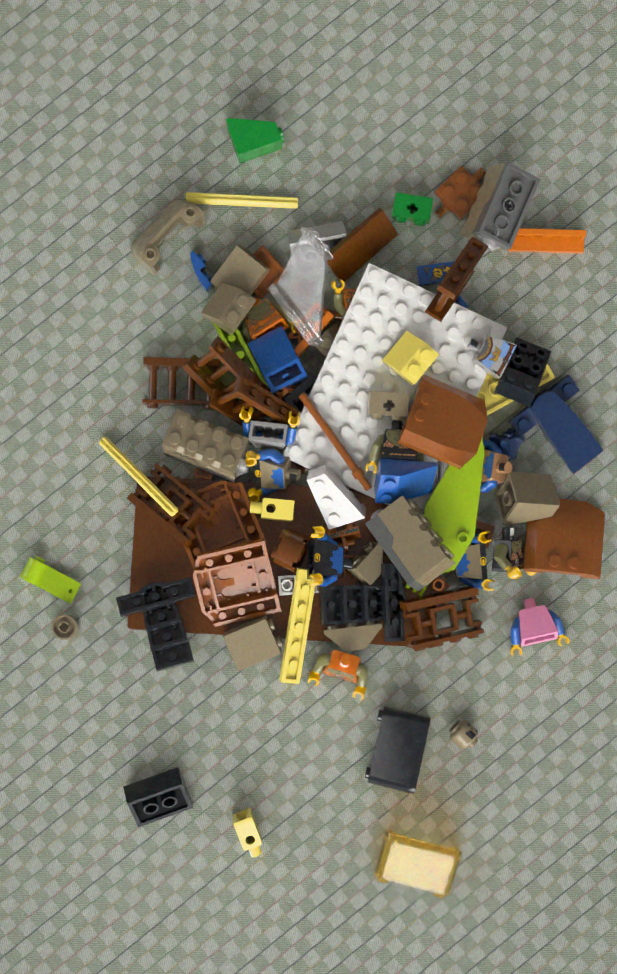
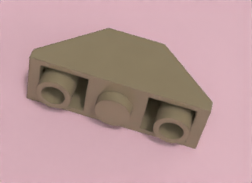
M377 620L366 622L365 626H358V623L346 624L347 628L340 629L339 625L327 626V630H324V635L345 651L366 649L381 630L382 624H377Z

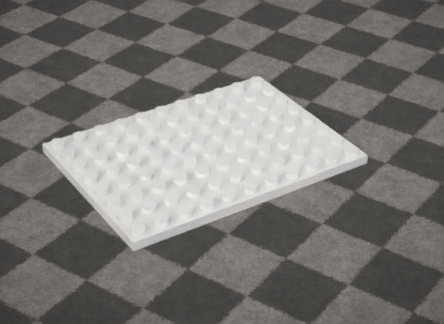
M368 263L308 397L357 466L363 469L365 472L364 476L370 482L372 488L366 491L359 480H355L351 474V469L305 405L300 414V423L297 425L296 439L293 444L285 447L283 455L290 457L292 462L310 470L327 464L342 480L343 485L375 499L374 484L377 471L373 473L375 467L370 465L366 472L365 466L370 462L369 455L372 444L379 435L384 434L385 429H392L391 422L395 420H391V416H383V419H371L372 415H366L368 391L409 393V415L419 383L418 380L414 385H410L387 366L382 359L401 336L408 331L423 340L439 354L424 372L425 375L477 397L487 372L472 361L476 352L468 349L467 345L471 338L481 342L483 337L487 335L502 340L507 327L456 303L452 305L442 322L425 313V310L435 297V293ZM387 401V403L383 404V407L387 408L386 411H388V409L392 408V405ZM402 417L403 426L406 423L407 417ZM424 454V462H438L432 488L433 493L437 487L440 461ZM432 493L412 499L421 508L422 511L419 513H422L423 516L425 505Z

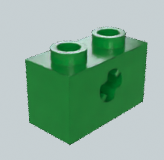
M396 192L391 219H395L398 223L411 221L415 225L425 226V224L430 222L433 198ZM410 207H414V214L410 213Z

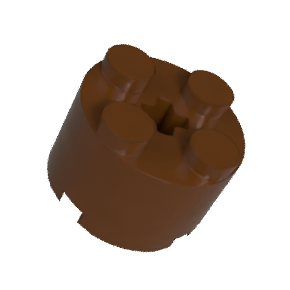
M291 528L288 530L283 529L279 537L281 542L278 547L275 546L271 557L274 560V564L296 573L297 569L295 567H300L308 552L306 544L307 541L311 542V537Z

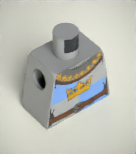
M487 335L483 337L481 342L471 338L467 348L476 352L472 361L491 376L498 379L501 378L517 345Z

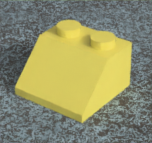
M406 331L382 361L406 382L414 385L439 354L423 340Z

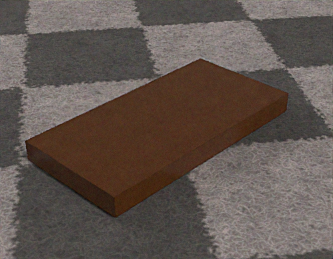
M379 207L322 258L337 280L340 282L341 279L345 282L394 239L398 233L385 212Z

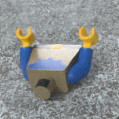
M261 447L257 454L253 451L246 453V465H255L256 486L260 488L259 490L256 488L249 489L248 496L250 497V502H258L260 499L259 495L265 496L274 491L285 489L290 480L298 481L300 479L301 471L291 468L290 457L284 456L274 448L267 449Z
M484 531L480 534H475L455 568V576L467 586H475L478 589L493 591L494 589L489 588V583L495 582V580L488 579L485 551V543L491 542L492 539L487 540L485 534L490 533V531Z

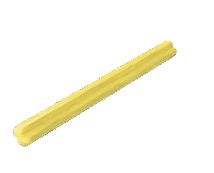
M186 193V201L193 204L298 208L297 197Z
M103 437L100 440L99 444L170 516H174L178 512V508L109 438Z

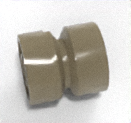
M60 615L53 620L51 629L57 638L69 640L78 634L80 625L75 617Z

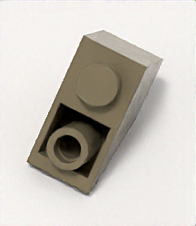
M378 542L368 543L363 548L364 552L353 559L352 569H348L361 585H371L381 574L383 548Z

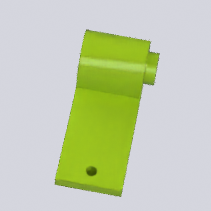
M37 555L34 558L29 557L19 577L71 604L82 584L44 564L45 560Z

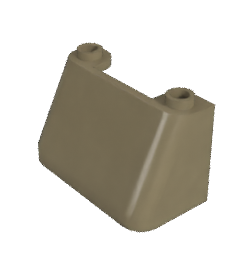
M175 199L132 243L130 248L131 254L153 276L161 270L158 266L161 256L157 246L179 223L186 229L189 226L201 228L206 223L205 214L197 205L183 199Z

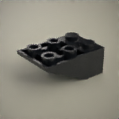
M516 337L513 344L517 346L501 378L498 380L494 393L530 407L552 351Z

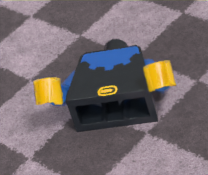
M313 526L315 534H311V537L317 539L308 543L307 579H313L314 583H311V586L325 587L335 582L338 576L343 575V569H352L353 559L344 557V548L338 546V543L325 533L323 526Z

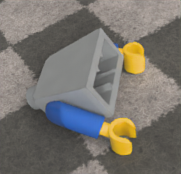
M244 406L242 407L240 418L243 419L244 437H247L255 447L283 450L285 446L294 443L297 425L300 423V412H298L297 417L291 416L292 411H290L288 417L289 425L252 421L250 418L253 413V407L250 406L248 412L245 411Z

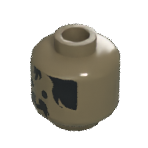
M458 720L449 731L451 733L450 739L461 749L472 748L478 742V730L467 720L462 722Z

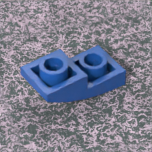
M192 251L190 256L195 274L202 287L208 292L213 286L210 282L211 277L206 272L202 273L206 269L204 264L206 260L200 253L196 255Z

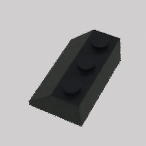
M178 767L123 786L127 805L138 827L193 808L184 779Z

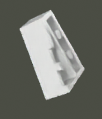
M327 464L309 470L307 482L329 530L365 518L366 507L354 497L355 495L352 491H349L342 484V480Z

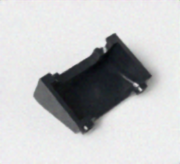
M385 706L383 710L379 709L377 721H380V729L371 767H367L365 772V778L368 779L367 783L415 794L431 717Z

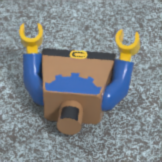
M483 439L485 455L480 492L487 493L495 488L497 484L505 481L506 474L512 471V464L508 462V456L502 454V449L495 442Z

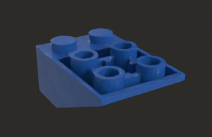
M282 326L248 343L274 395L281 391L282 388L294 385L308 377Z

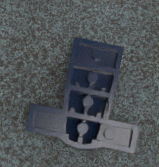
M566 375L551 388L538 392L530 407L526 406L508 420V423L517 435L522 436L538 424L546 440L551 443L557 455L562 458L570 472L574 474L604 450L583 422L565 403L580 391L571 376Z

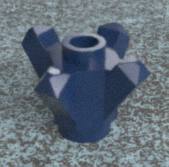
M512 428L502 432V435L492 432L489 436V439L502 449V454L508 456V461L517 458L518 449L525 440L522 435H515V431Z

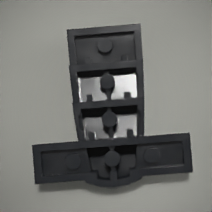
M381 564L382 586H319L320 624H346L383 620L384 642L405 641L404 617L402 614L404 612L400 609L399 601L407 600L403 588L402 575L394 564Z
M191 577L170 583H151L141 588L140 591L116 597L121 617L143 612L150 649L157 672L194 662L186 630L176 602L196 597Z

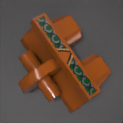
M354 522L343 525L345 530L338 532L336 528L329 530L326 526V534L336 541L338 546L343 547L345 553L349 552V546L355 545L354 540L361 538L359 527Z

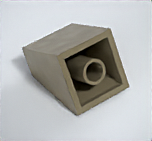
M511 471L494 494L502 524L505 526L552 517L560 506V500L557 497L551 474Z

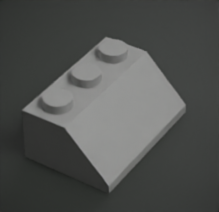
M343 221L287 231L294 274L299 275L330 269L322 257L347 236Z

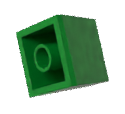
M237 118L226 119L227 130L239 164L282 149L284 134L281 127L277 128L276 122Z

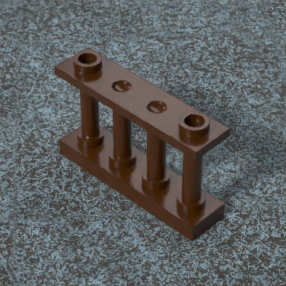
M473 236L470 238L439 284L438 292L425 310V313L442 322L474 274V268L486 252L488 245Z
M219 336L209 345L208 348L211 351L200 359L195 354L192 355L182 367L210 397L213 389H217L223 394L234 390L236 380L226 387L218 379L229 370L236 377L243 375L263 389L271 392L266 384L253 373ZM217 356L224 365L213 373L205 364ZM238 398L233 399V400H235V401L238 402V403L244 402V400H242V399H241V400H239Z
M144 357L143 365L150 370L149 399H142V403L147 405V408L155 409L158 408V405L204 406L206 410H215L209 406L211 397L207 393L206 400H195V380L189 374L187 400H176V371H178V368H182L189 358ZM212 359L205 365L214 373L221 367V361L219 359ZM159 368H167L169 371L168 399H157V371Z
M243 375L237 377L234 390L227 394L213 389L209 403L210 407L243 426V419L240 418V412L243 406L247 412L250 406H254L259 410L252 413L250 418L252 421L289 425V412L292 411L291 416L297 417L298 412H300ZM239 397L242 400H244V402L238 403L233 399ZM268 415L271 418H273V420L267 421L262 417Z

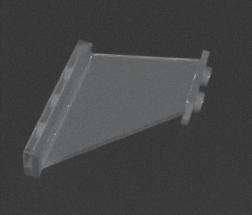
M302 227L300 230L303 234L278 283L272 284L268 290L306 342L311 346L319 347L324 342L321 338L327 259L332 260L334 257L329 252L330 248L319 239L320 235L315 229Z

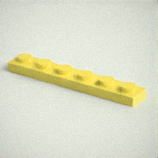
M297 568L279 677V681L282 683L300 684L315 586H311V583H314L313 579H307V568Z

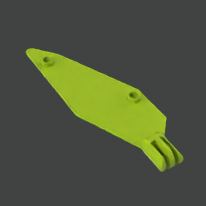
M483 438L481 439L477 454L461 469L449 465L444 477L438 483L424 508V517L426 516L433 525L430 528L439 533L444 540L442 544L448 547L454 554L452 559L456 564L443 573L455 570L475 536L485 455ZM428 585L419 591V596L422 597ZM412 588L411 591L414 592V593H416L417 590H415L414 588Z

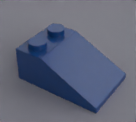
M380 459L374 484L375 503L391 504L402 495L407 499H413L432 493L438 462Z

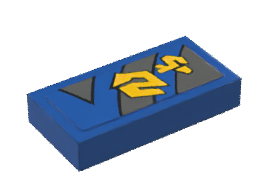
M454 261L417 266L419 286L441 283L454 264Z

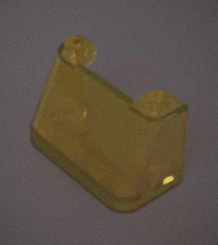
M385 829L373 873L377 877V881L388 883L389 880L434 892L433 896L444 898L445 895L449 896L460 862L461 849L452 846L447 848L445 845L419 840L404 834L399 836L398 833H394L395 831Z

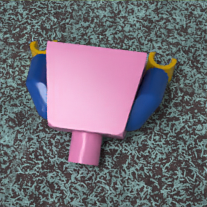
M534 598L523 601L525 609L519 611V616L514 618L510 630L511 644H513L510 649L512 656L513 650L516 648L520 650V656L522 655L520 643L521 646L556 639V643L562 647L560 640L565 638V642L569 644V638L564 635L565 630L561 618L552 610H548L545 605L536 606Z

